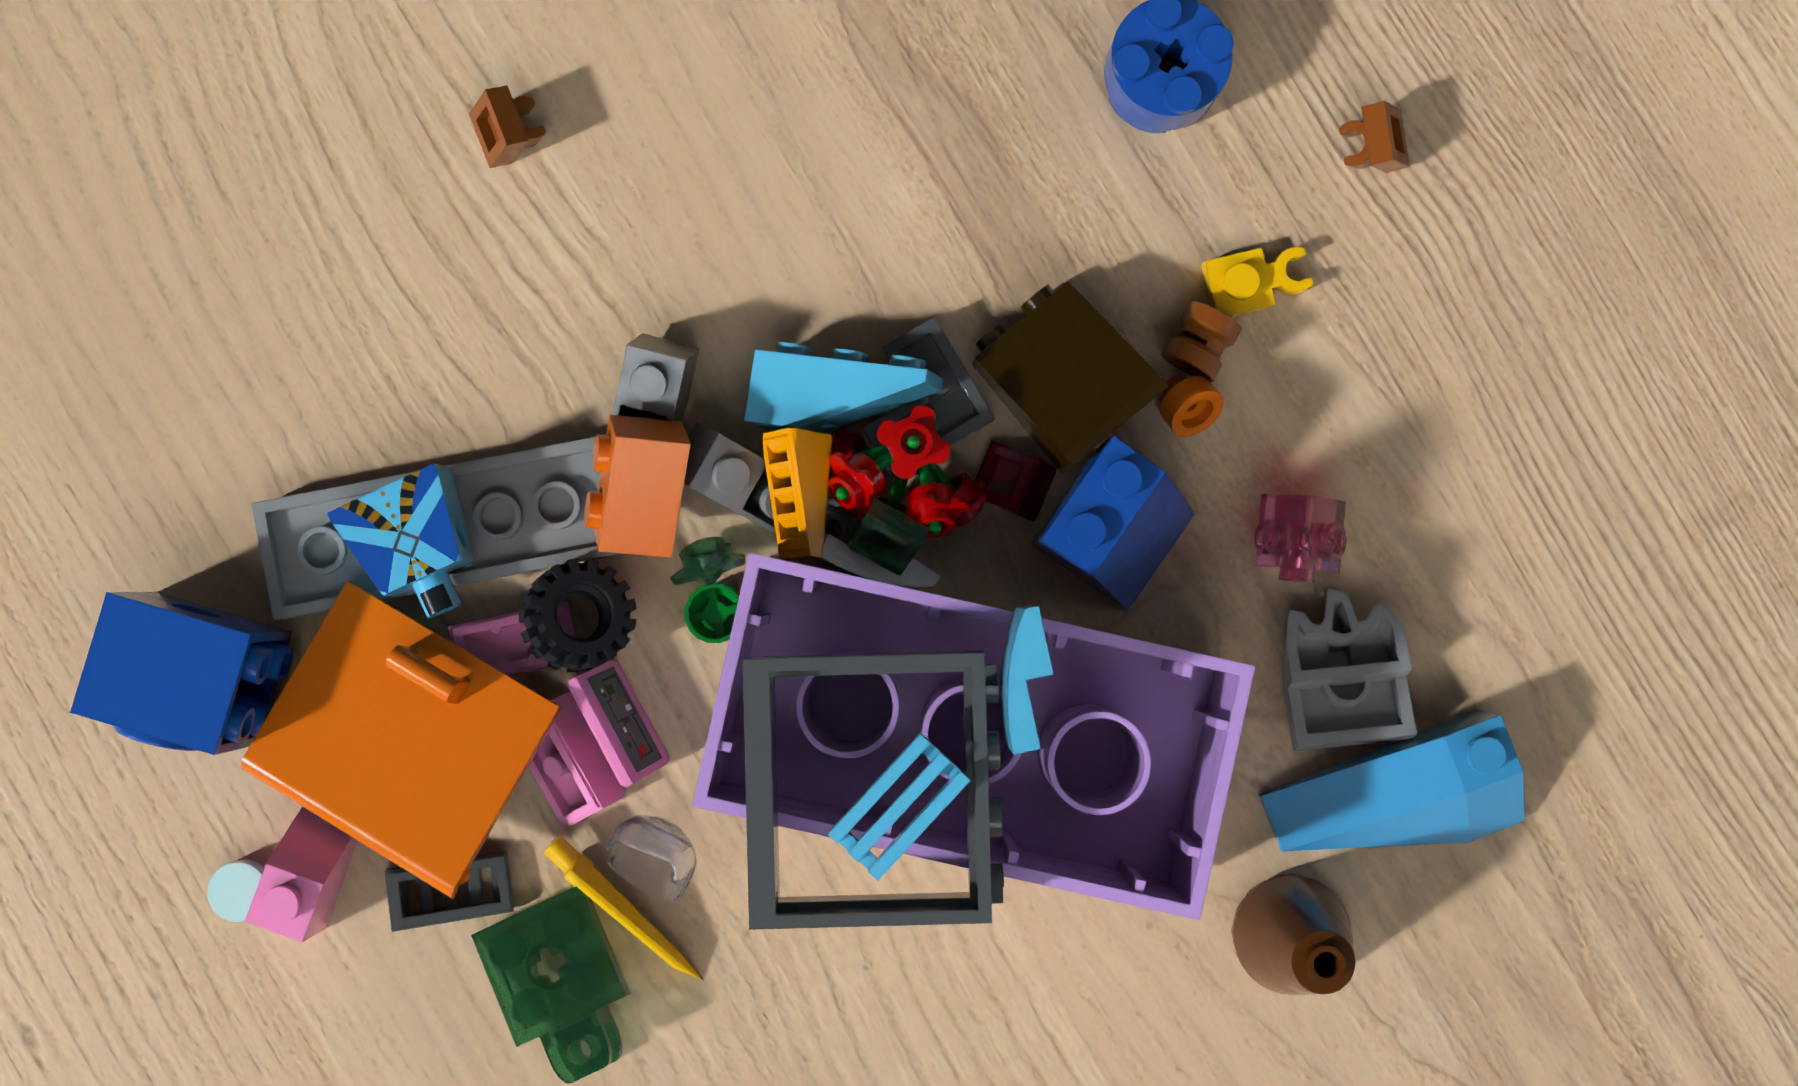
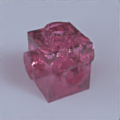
M1261 494L1259 524L1254 537L1257 549L1255 566L1278 568V580L1315 583L1316 572L1340 573L1341 557L1345 552L1347 544L1346 531L1344 529L1346 501L1310 495Z

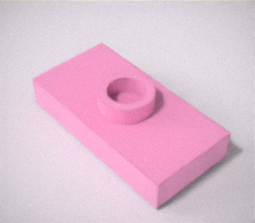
M568 601L560 602L556 609L557 622L566 634L576 638ZM519 612L448 627L452 642L509 676L548 668V659L545 657L537 659L531 653L535 649L531 640L524 643L521 633L526 630L525 623H519Z

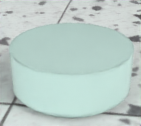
M250 859L236 860L220 867L211 877L207 889L208 901L213 911L227 921H245L265 867L259 862Z

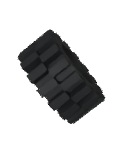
M579 558L570 559L561 565L556 564L531 584V589L525 592L521 601L525 603V606L519 612V623H525L526 630L521 635L524 643L531 640L535 647L531 653L537 659L545 657L549 660L548 667L555 670L565 667L567 672H579L583 669L588 671L617 656V652L625 648L630 641L627 635L635 629L637 620L630 618V612L637 609L635 598L627 600L624 592L631 588L626 580L619 584L613 578L617 571L612 567L608 566L602 570L598 568L599 561L588 559L584 563H579ZM581 594L591 599L596 605L599 613V623L597 629L590 637L575 638L569 636L560 628L556 618V609L559 601L565 595Z

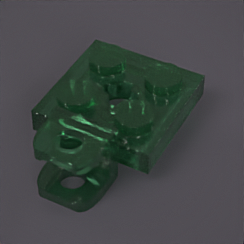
M578 887L568 889L471 935L516 1047L540 1037L554 1072L563 1082L568 1084L603 1069L621 1058L623 1050L622 1040L608 1004L630 995L631 992L592 899ZM545 948H548L551 955L562 953L565 958L566 964L558 968L560 979L556 982H552L548 975L540 976L537 970V964L541 962L540 953ZM582 1040L590 1046V1057L586 1056L581 1049Z

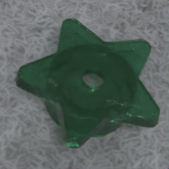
M722 537L702 538L688 544L680 551L679 557L683 568L672 575L670 580L673 585L698 581L707 586L712 585L723 572L744 565L746 563L745 555L732 553L731 543H726Z

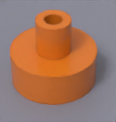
M1176 375L1166 381L1169 387L1164 390L1166 395L1160 405V415L1177 436L1190 437L1197 435L1211 426L1219 417L1223 409L1224 400L1222 395L1206 377L1192 376L1184 379L1182 376Z

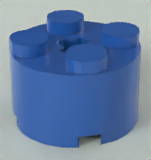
M1148 0L1134 8L1117 29L1104 64L1106 88L1115 112L1131 126L1149 133H1165L1166 131L1186 128L1198 122L1208 112L1228 80L1233 58V37L1230 31L1211 9L1196 0ZM1165 59L1175 65L1170 69L1169 73L1159 68L1160 63Z

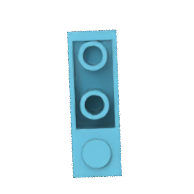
M778 342L776 352L755 349L744 421L765 429L799 428L819 433H828L837 428L853 424L942 391L943 378L925 369L926 361L919 358L891 355L889 365L868 363L869 355L859 351L833 349L832 358L812 356L813 348Z

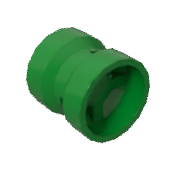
M706 584L697 588L688 597L684 607V620L689 631L697 639L707 643L728 641L731 635L740 591L728 584Z

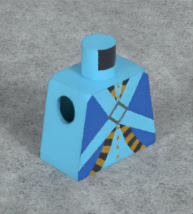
M433 463L327 513L330 521L381 594L384 596H398L414 589L428 619L441 615L462 604L448 573L474 560V553L454 478L449 467Z

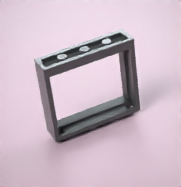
M982 650L748 656L744 658L743 699L749 930L992 923V904L1003 903L1004 887L1003 864H991L990 837H1002L1001 797H989L988 771H999L1001 762L999 731H987L986 704H998L999 701L997 664L985 665V652ZM963 672L966 775L971 780L966 785L969 892L780 897L775 677Z

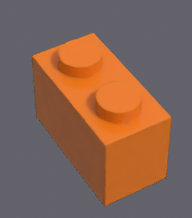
M609 414L606 435H596L593 449V471L601 472L598 492H588L584 514L585 528L593 529L598 552L672 558L691 445L682 422Z

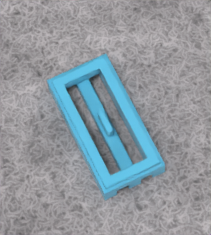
M920 732L829 830L828 835L836 843H840L847 849L848 854L857 862H861L878 881L971 780ZM923 753L931 762L858 840L849 831L918 756ZM943 772L950 780L877 858L870 849L933 780Z

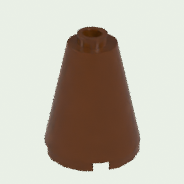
M1295 874L1282 875L1265 883L1261 882L1251 888L1238 905L1231 929L1236 954L1247 974L1261 986L1271 991L1288 995L1331 994L1341 990L1351 980L1355 970L1351 922L1341 900L1322 883L1315 879Z

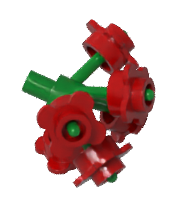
M916 406L913 408L910 416L897 422L891 420L884 421L877 431L878 441L883 446L868 448L861 434H848L844 427L837 428L835 436L832 435V451L829 457V490L833 498L842 507L853 509L851 516L867 523L864 533L875 539L877 543L897 545L900 536L918 540L919 536L925 538L942 537L953 532L956 527H961L972 521L983 509V502L987 495L982 491L985 486L982 478L972 481L968 474L963 472L948 479L938 466L948 459L950 445L947 441L940 439L935 428L938 414L927 406ZM892 465V471L896 478L889 498L879 497L886 488L885 479L881 471ZM915 475H919L921 486L908 493L906 496V506L901 504L900 502L908 480Z

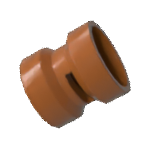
M1190 301L1181 317L1183 324L1181 331L1177 336L1171 337L1168 340L1161 355L1167 362L1191 376L1206 377L1210 382H1213L1222 367L1221 354L1225 348L1234 345L1242 328L1234 319L1216 308L1201 302Z

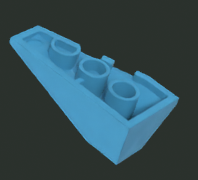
M1482 710L1472 711L1418 732L1413 739L1395 741L1259 794L1281 851L1469 843L1525 821L1523 769L1501 714Z

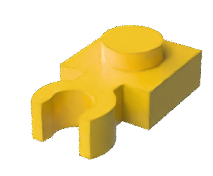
M1262 247L1204 261L1200 266L1210 306L1233 318L1270 309L1275 306L1273 290H1278L1285 295L1303 293L1314 285L1312 278H1305L1300 281L1292 280L1286 273V265L1288 262L1302 259L1306 255L1305 248L1292 247L1286 249L1272 263L1268 264L1265 262Z

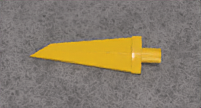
M560 834L545 848L543 853L564 872V878L574 887H578L672 968L703 980L683 954L593 864V861L583 851L579 853Z

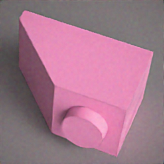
M302 807L265 865L245 922L299 942H304L324 930L355 850L357 840Z

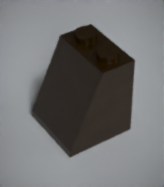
M1066 282L1055 292L1049 284L1044 286L1021 306L1027 315L1013 327L1008 329L1001 322L986 333L975 344L981 353L974 358L972 364L1060 473L1074 465L1169 387L1164 379L1069 282Z

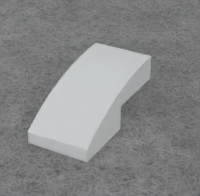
M827 533L824 534L823 555L821 558H812L839 572L893 585L933 587L940 578V575L893 545L873 543L866 556Z

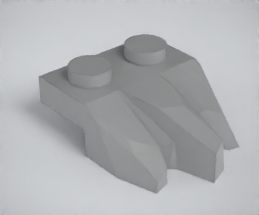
M1328 588L1325 618L1320 625L1312 624L1305 612L1289 610L1283 666V693L1293 751L1410 740L1417 735L1407 682V675L1412 671L1404 626L1383 603L1372 608L1367 620L1357 621L1348 593Z

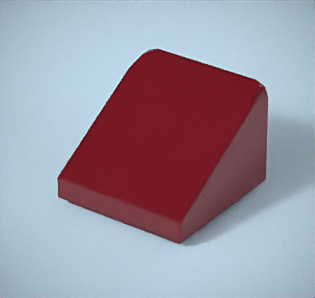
M991 441L975 479L982 478L985 482L982 491L987 497L984 502L1033 522L1037 519L1056 475V468L1040 457Z

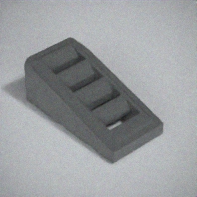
M507 851L476 856L469 868L472 873L468 880L470 904L458 906L456 893L454 899L445 895L446 908L434 909L432 888L429 884L401 867L385 869L392 932L514 912ZM490 867L495 901L483 902L479 869ZM418 879L422 911L410 913L406 880Z

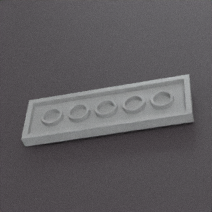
M596 437L446 465V467L450 468L454 478L474 553V560L448 573L454 587L548 569L556 564L561 565L570 559L579 558V562H584L588 559L594 560L622 554L598 552L593 529L585 528L584 524L588 492H598L601 473L593 471V449ZM414 472L251 503L273 621L330 611L347 581L353 582L381 600L416 594L414 589L398 596H384L381 594L327 514L338 507Z

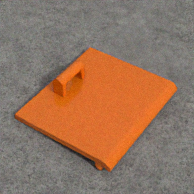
M347 581L245 753L241 762V769L454 899L459 885L469 880L472 873L469 869L560 713L562 706L360 586Z

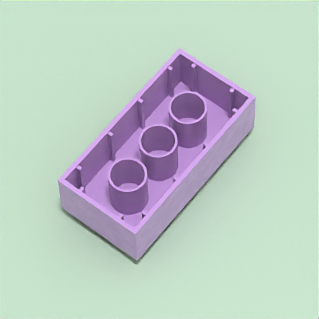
M749 553L692 807L746 818L743 699L744 658L748 656L982 650L985 652V665L997 664V684L999 685L998 704H986L987 731H999L1001 760L999 771H988L989 797H1001L1002 837H990L991 864L1002 863L1004 877L1200 920L1256 666L1042 618L1053 675L1026 680L1041 749L1013 755L1005 743L1000 709L1001 662L1008 628L1014 614L1013 611ZM963 672L775 677L778 826L830 837L828 835L829 830L920 732L966 774ZM921 753L849 832L859 840L931 761ZM941 772L873 847L885 850L950 778ZM966 786L903 854L968 868Z

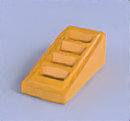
M785 428L763 433L764 460L779 559L791 561L821 558L823 555L830 475L829 457L832 451V435L799 428Z

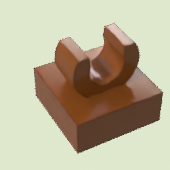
M508 85L485 89L469 113L489 168L511 164L523 148L535 146L546 133L544 126H537L535 128L523 126L520 116L529 114L535 105L534 99L529 96H519L513 99Z
M1386 101L1362 106L1363 122L1352 120L1339 127L1340 135L1346 138L1363 135L1365 139L1363 150L1359 154L1345 157V165L1354 169H1364L1372 166L1385 173L1410 167L1401 109Z

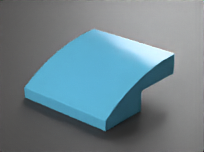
M1036 605L1016 607L1003 648L1000 670L1001 721L1005 743L1013 755L1041 749L1026 680L1053 675L1039 606Z

